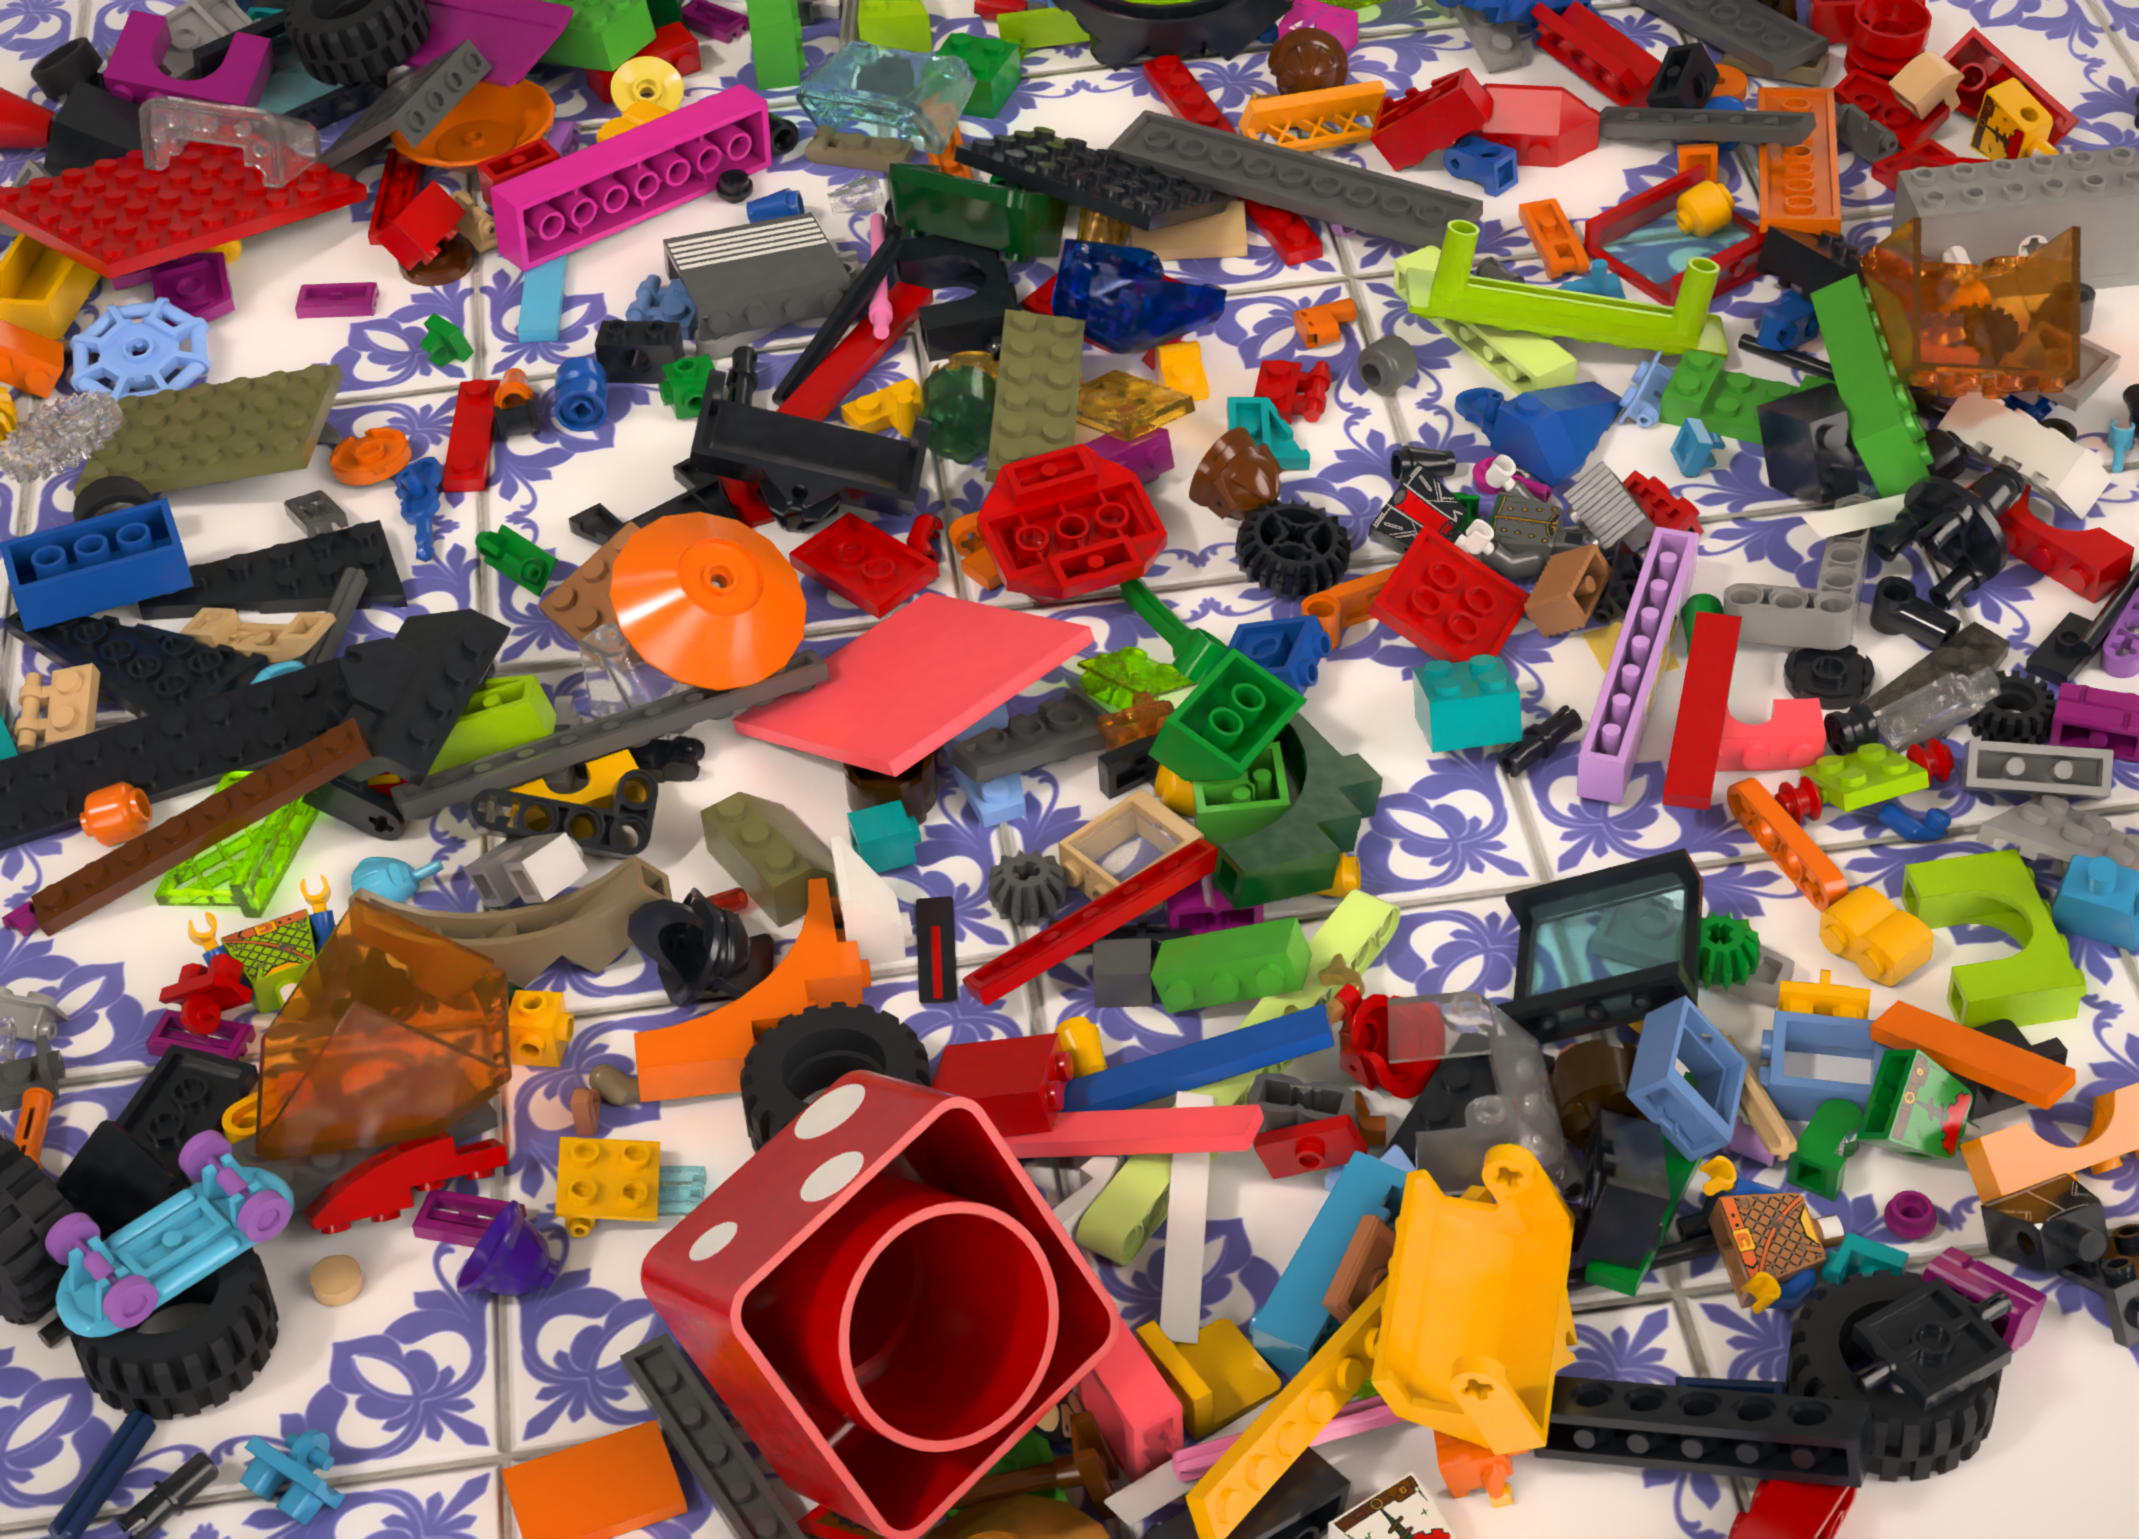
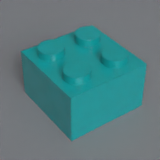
M1483 654L1473 656L1469 661L1450 663L1445 660H1435L1426 663L1425 667L1412 668L1415 718L1432 753L1522 741L1520 690L1501 657Z

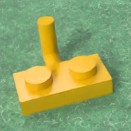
M911 378L895 382L891 386L869 395L861 396L841 406L842 419L851 429L875 434L893 426L907 439L911 438L915 417L932 410L930 396Z

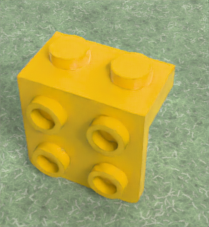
M1219 1319L1200 1329L1197 1344L1172 1343L1154 1320L1136 1329V1340L1182 1405L1183 1425L1196 1441L1256 1409L1282 1391L1280 1378L1229 1319Z

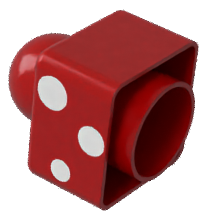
M868 1070L851 1071L838 1078L660 1239L646 1254L640 1272L641 1286L649 1302L786 1486L792 1491L887 1539H917L927 1532L1110 1352L1117 1340L1120 1329V1317L1115 1302L982 1107L966 1097Z

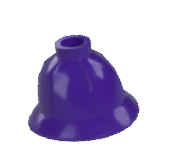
M510 1201L501 1210L469 1256L457 1282V1291L460 1294L486 1289L496 1294L516 1296L525 1295L537 1286L548 1290L552 1285L560 1261L550 1257L549 1247L544 1236L531 1222L523 1218L517 1201Z

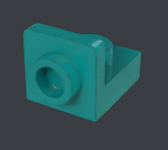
M1848 1232L1839 1251L1830 1249L1823 1265L1821 1279L1827 1280L1828 1285L1835 1282L1838 1286H1841L1844 1277L1860 1272L1863 1277H1869L1873 1275L1875 1270H1891V1275L1905 1276L1909 1253Z

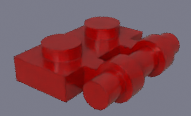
M1262 360L1253 397H1268L1277 408L1278 416L1285 420L1288 425L1292 424L1293 415H1303L1307 422L1315 423L1326 408L1327 397L1324 393L1329 390L1331 384L1330 366L1325 361H1318L1309 373H1303L1301 362Z

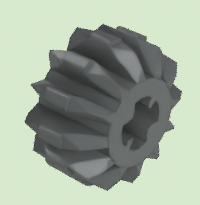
M1019 849L1015 857L1002 855L999 865L991 867L988 897L992 908H996V911L999 913L1000 919L1012 918L1016 926L1020 925L1024 920H1031L1036 926L1039 918L1054 919L1056 910L1064 908L1067 877L1063 867L1059 866L1056 862L1054 855L1043 857L1039 849L1035 850L1032 854H1024Z

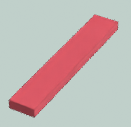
M1260 1104L1058 1112L1052 1132L1002 1138L1017 1159L1248 1151L1264 1121V1116Z

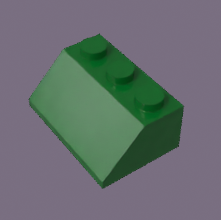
M1233 647L1165 720L1148 755L1185 781L1239 779L1302 709L1308 699Z

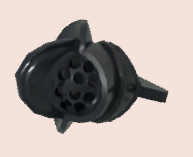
M697 888L691 889L683 903L661 899L644 903L629 915L628 937L637 948L658 963V973L669 1000L676 1007L686 1008L703 991L717 993L722 990L739 999L773 972L774 940L770 934L764 933L749 937L738 913L735 914L725 907L720 909Z

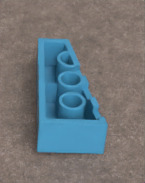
M1357 1150L1354 1151L1266 1304L1257 1309L1251 1320L1249 1334L1253 1336V1347L1271 1368L1294 1378L1342 1326L1321 1303L1363 1215H1377L1396 1234L1395 1221L1400 1216L1408 1172Z

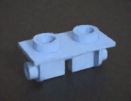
M1658 350L1650 363L1643 360L1631 379L1637 385L1635 386L1631 383L1619 402V405L1625 409L1617 424L1621 425L1627 416L1634 419L1641 427H1649L1657 423L1661 414V396L1674 373L1671 367L1658 363L1663 351Z

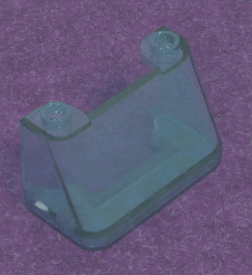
M857 40V42L847 43L802 82L796 94V100L817 129L821 125H829L837 132L839 127L843 128L846 120L896 128L903 139L910 140L911 136L915 135L926 142L924 146L926 152L942 155L977 80L968 68L967 62L958 56L949 55L944 57L873 45L865 40Z

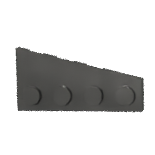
M1074 686L1066 690L1065 699L1058 702L1050 698L1038 705V712L1029 717L1020 713L1008 720V727L1002 730L991 727L953 746L951 763L976 784L991 782L998 777L1016 772H1026L1033 767L1055 761H1065L1072 756L1090 751H1100L1107 746L1125 742L1127 726L1080 688Z

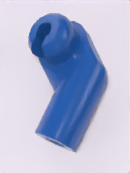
M1893 802L1885 804L1879 811L1877 818L1880 823L1907 841H1939L1948 834L1946 829L1951 824L1950 815L1942 809L1931 808L1927 811L1925 819L1914 818Z

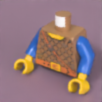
M1716 1156L1701 1165L1699 1170L1707 1173L1711 1180L1703 1184L1704 1193L1708 1196H1713L1716 1193L1722 1195V1197L1718 1198L1708 1221L1741 1309L1752 1306L1751 1308L1755 1314L1762 1313L1766 1308L1778 1310L1794 1309L1815 1287L1817 1275L1826 1261L1824 1249L1841 1246L1844 1241L1843 1227L1839 1218L1836 1215H1829L1812 1219L1802 1195L1798 1193H1783L1780 1189L1749 1180L1736 1173L1734 1165L1728 1158Z

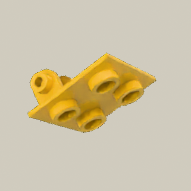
M560 1137L555 1217H565L566 1228L572 1236L577 1238L586 1237L595 1227L596 1219L657 1222L660 1141Z

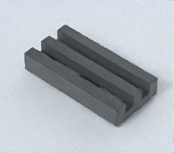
M323 490L308 493L284 502L287 516L308 538L317 536L315 528L318 527L324 533L332 532L331 523L334 522L340 528L349 526L346 513ZM316 501H317L318 506H319L326 514L322 515V514L318 511V507H317L313 502H316Z

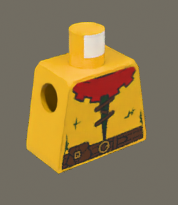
M2013 77L1986 91L1969 145L1972 149L1990 160L2030 158L2040 154L2048 156L2059 155V151L2047 142L2053 125L2052 116L2017 79Z

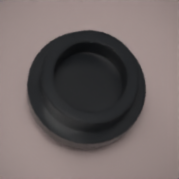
M738 169L723 172L716 184L718 197L730 203L744 201L754 190L753 182L748 178V174Z

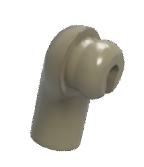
M599 1064L591 1071L589 1076L591 1088L597 1089L600 1092V1096L611 1104L625 1106L640 1102L638 1077L631 1079L614 1066L608 1064Z

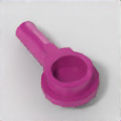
M1488 457L1479 461L1472 470L1473 480L1477 488L1485 494L1497 495L1498 491H1505L1503 487H1491L1485 479L1486 471L1492 466V462L1497 457ZM1516 474L1511 476L1514 481L1520 480L1536 498L1544 503L1549 501L1552 494L1551 487Z

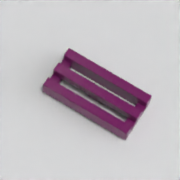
M692 0L681 8L683 23L689 26L690 30L726 44L732 42V36L739 37L742 35L741 29L745 31L750 29L747 16L706 0Z
M377 282L301 285L295 306L297 319L374 316V307L377 304L376 298L379 296Z
M166 1009L145 1044L149 1055L163 1057L170 1045L174 1044L239 1061L238 1057H244L248 1051L246 1043H253L256 1034L253 1025L220 1019L218 1028L208 1035L232 1039L233 1041L213 1038L208 1035L196 1036L191 1033L170 1030L169 1028L187 1031L180 1021L181 1012Z
M440 1189L431 1190L412 1224L414 1236L475 1248L494 1221L479 1218L478 1215L496 1218L509 1202ZM519 1203L522 1216L526 1219L525 1205ZM434 1208H440V1209H445V1210L457 1211L458 1214H456V1213H451V1212L440 1211V1210H434Z

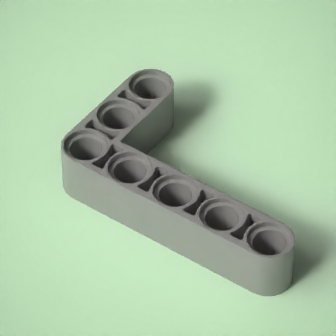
M1852 494L1837 499L1834 509L1873 500L1866 495ZM1873 527L1827 537L1816 589L1755 583H1737L1727 587L1724 591L1723 614L1742 616L1739 642L1825 650H1839L1850 645L1853 639L1872 547Z

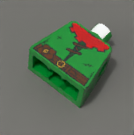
M1918 1049L1885 1050L1856 1140L1916 1159L1951 1160L1957 1150L1961 1151L1959 1144L1981 1137L1980 1127L1967 1120L1973 1101L1972 1092Z

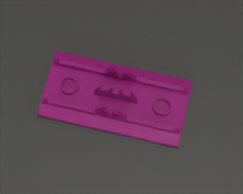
M424 0L431 18L428 38L424 44H420V49L414 56H409L406 59V63L403 66L419 69L469 39L492 67L479 82L509 88L514 84H519L554 41L562 35L574 11L571 6L539 0Z

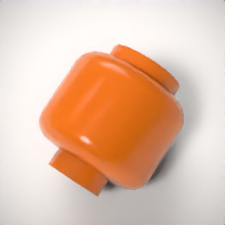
M118 782L87 795L84 803V812L80 813V823L85 834L90 838L94 837L100 844L107 847H113L141 836L146 832L148 822L152 820V808L145 792L141 788H134L126 782Z

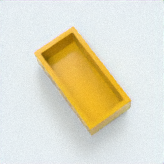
M20 232L0 262V319L50 339H62L101 275Z

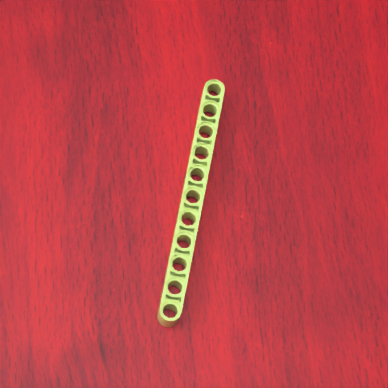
M1358 889L1352 890L1308 942L1312 957L1303 990L1263 997L1236 1030L1284 1015V1009L1288 1005H1294L1300 1010L1324 1003L1326 1005L1341 989L1342 985L1322 986L1318 972L1329 967L1334 955L1342 954L1346 967L1358 972L1362 976L1393 937L1400 920V908ZM1294 1059L1185 1092L1211 1095L1214 1097L1213 1106L1248 1105V1099L1256 1075L1264 1073L1283 1074ZM1210 1152V1163L1219 1152ZM1172 1153L1132 1155L1083 1215L1076 1233L1077 1244L1122 1266L1129 1264L1168 1216Z

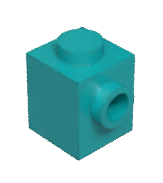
M901 800L847 813L851 847L875 873L917 863L914 844L921 843L919 826L915 816L907 817Z

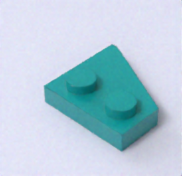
M1227 397V431L1236 427H1245L1250 436L1253 437L1256 447L1260 446L1263 442L1267 444L1282 469L1309 470L1310 453L1307 449L1301 450L1293 439L1294 431L1285 420L1278 416L1277 408L1268 397Z

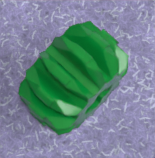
M1711 909L1706 918L1702 917L1699 981H1703L1705 990L1712 985H1720L1727 992L1731 983L1745 986L1749 975L1755 974L1760 960V940L1758 932L1751 930L1749 919L1735 921L1731 911L1725 916H1717ZM1683 927L1678 935L1677 961L1679 960L1680 963L1682 960Z

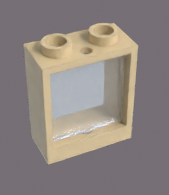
M1141 788L1058 842L1059 866L1063 867L1066 874L1067 885L1072 888L1076 887L1094 901L1199 838L1204 839V834Z

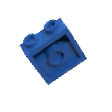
M1316 615L1238 624L1228 644L1229 651L1234 647L1302 696H1304L1308 687L1315 686L1318 682L1317 666L1320 659L1328 658L1331 654L1330 637L1327 632L1323 631Z

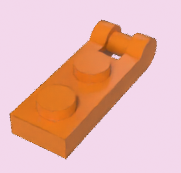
M1551 198L1519 204L1518 218L1544 264L1547 278H1561L1562 273L1572 271L1575 275L1588 273L1589 262L1586 251L1557 199Z

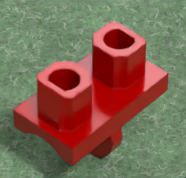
M221 953L211 957L209 968L195 963L182 966L178 983L162 988L159 1001L164 1004L175 1003L182 1006L180 1015L182 1025L192 1035L204 1036L213 1033L218 1028L222 1011L250 1003L253 990L240 984L244 963Z

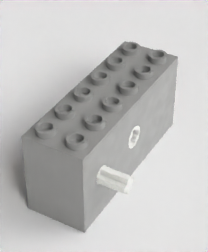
M2118 146L2107 150H2079L2068 154L2049 156L2040 154L2030 158L1996 159L1991 162L1957 163L1952 166L1917 167L1913 170L1898 171L1888 254L1899 251H1911L1923 254L1937 263L1944 272L1950 287L1945 301L1958 287L1967 286V282L1970 283L1972 281H1979L1985 285L1992 296V300L2056 294L2063 284L2069 282L2085 283L2094 290L2139 285V154L2135 147Z

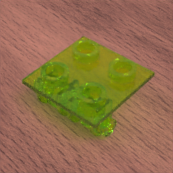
M1131 646L1123 647L1122 650L1108 654L1101 653L1097 657L1077 662V667L1086 670L1080 679V685L1084 687L1086 694L1106 702L1110 706L1116 705L1118 710H1126L1125 713L1143 722L1148 719L1154 721L1159 716L1161 706L1157 704L1158 697L1193 687L1197 684L1183 676L1172 664L1158 663L1148 658V654L1144 650Z

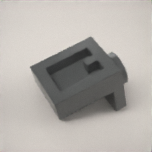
M46 1035L36 1037L37 1056L0 1064L1 1112L21 1108L23 1093L33 1087L49 1090L54 1096V1101L60 1099L58 1080L66 1078L65 1065L61 1051L51 1050Z

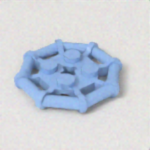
M158 297L156 301L115 306L112 303L106 306V311L86 330L72 337L69 343L71 350H73L71 385L75 391L85 392L109 406L111 411L119 399L128 395L140 397L156 394L165 389H173L174 391L186 389L200 375L208 374L212 366L211 361L208 359L207 350L209 325L205 319L201 317L195 318L172 305L170 300L165 297ZM142 319L143 322L133 324L132 320ZM168 319L177 326L172 327L163 321ZM191 339L192 352L180 351V342ZM147 349L146 353L139 356H133L132 352H134L135 350L138 352H142ZM92 352L99 353L98 362L89 366V355ZM178 366L185 367L175 378L166 384L164 379ZM106 377L115 382L116 385L111 390L97 382V380ZM130 388H133L134 390L138 391L128 393Z

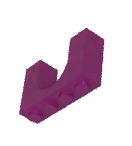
M131 10L103 75L107 92L113 96L138 103L155 111H168L186 115L193 119L202 118L222 124L236 125L239 123L242 127L249 128L276 62L271 38L236 31L223 63L215 72L198 80L182 81L168 77L160 71L172 41L167 18L165 16Z

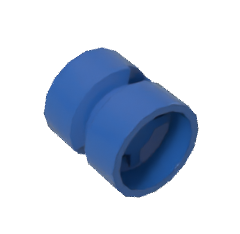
M583 356L572 357L564 361L557 368L555 374L556 418L562 426L572 431L587 432L594 430L605 421L608 413L606 370L599 362Z

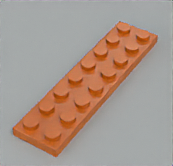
M1758 87L1757 111L1814 112L1816 121L1815 129L1802 144L1793 147H1784L1780 143H1763L1758 145L1760 233H1767L1770 225L1820 235L1822 230L1840 234L1841 203L1834 88Z

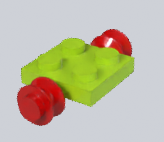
M1936 738L1927 740L1925 750L1916 743L1910 744L1906 757L1887 748L1884 744L1869 743L1860 746L1857 749L1858 752L1844 756H1824L1817 759L1816 764L1800 768L1801 777L1798 779L1797 788H1794L1789 782H1782L1774 799L1800 826L1805 814L1812 821L1819 820L1823 804L1827 803V801L1844 812H1848L1928 788L1931 784L1932 776L1941 783L1947 782L1954 768V759L1949 747L1942 744Z

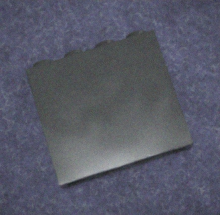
M469 39L465 40L389 86L314 163L326 164L329 168L355 179L391 142L388 135L399 130L409 144L415 148L492 67Z

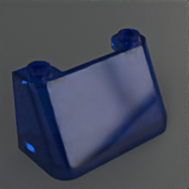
M1066 238L1051 304L1054 316L1085 320L1084 335L1117 354L1136 356L1215 323L1225 310L1227 290L1215 284L1195 285L1162 281L1164 268L1159 256L1146 248Z

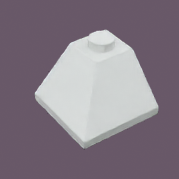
M839 835L830 836L837 895L840 902L841 920L846 942L857 941L860 960L868 959L870 966L906 960L904 941L913 939L909 912H899L896 893Z

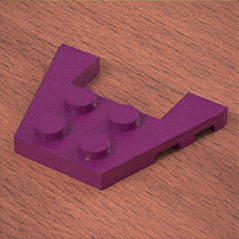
M224 252L193 253L176 260H170L111 279L115 291L152 282L155 301L158 297L168 298L172 305L195 318L201 317L205 319L207 323L235 310L229 269ZM168 319L163 321L172 327L177 326ZM147 349L142 352L135 350L132 352L133 356L142 355L147 352Z

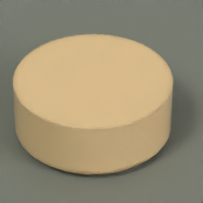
M332 1255L322 1259L313 1267L309 1277L315 1298L320 1303L328 1306H340L351 1302L361 1293L364 1286L359 1263L347 1255Z

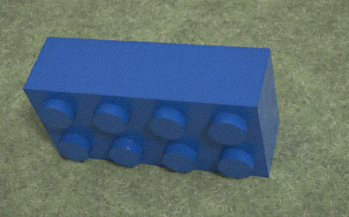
M167 498L0 542V549L11 591L25 632L38 628H47L54 624L79 617H88L97 612L123 605H132L141 600L163 594H172L181 589L194 586Z

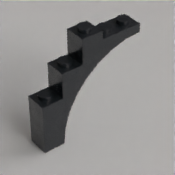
M1053 0L1054 4L1061 11L1066 12L1068 10L1076 17V21L1081 29L1089 34L1090 52L1095 60L1102 65L1106 63L1115 72L1145 47L1156 59L1163 55L1171 56L1176 54L1181 60L1202 41L1212 54L1219 53L1228 62L1293 8L1291 0H1195L1165 5L1132 3L1124 0Z

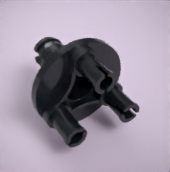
M1998 464L1992 467L1993 470L1980 477L1968 489L1943 477H1922L1907 490L1904 498V508L1896 515L1895 522L1872 541V545H1874L1873 550L1881 559L1891 562L1912 541H1916L1921 549L1924 547L1926 553L1952 570L1928 592L1935 606L1943 611L1947 609L1949 611L1969 590L1978 589L1987 580L1994 578L2006 566L2008 547L1997 520L2011 508L2014 502L2019 501L2022 496L2021 493L2026 488L2021 475L2009 465Z

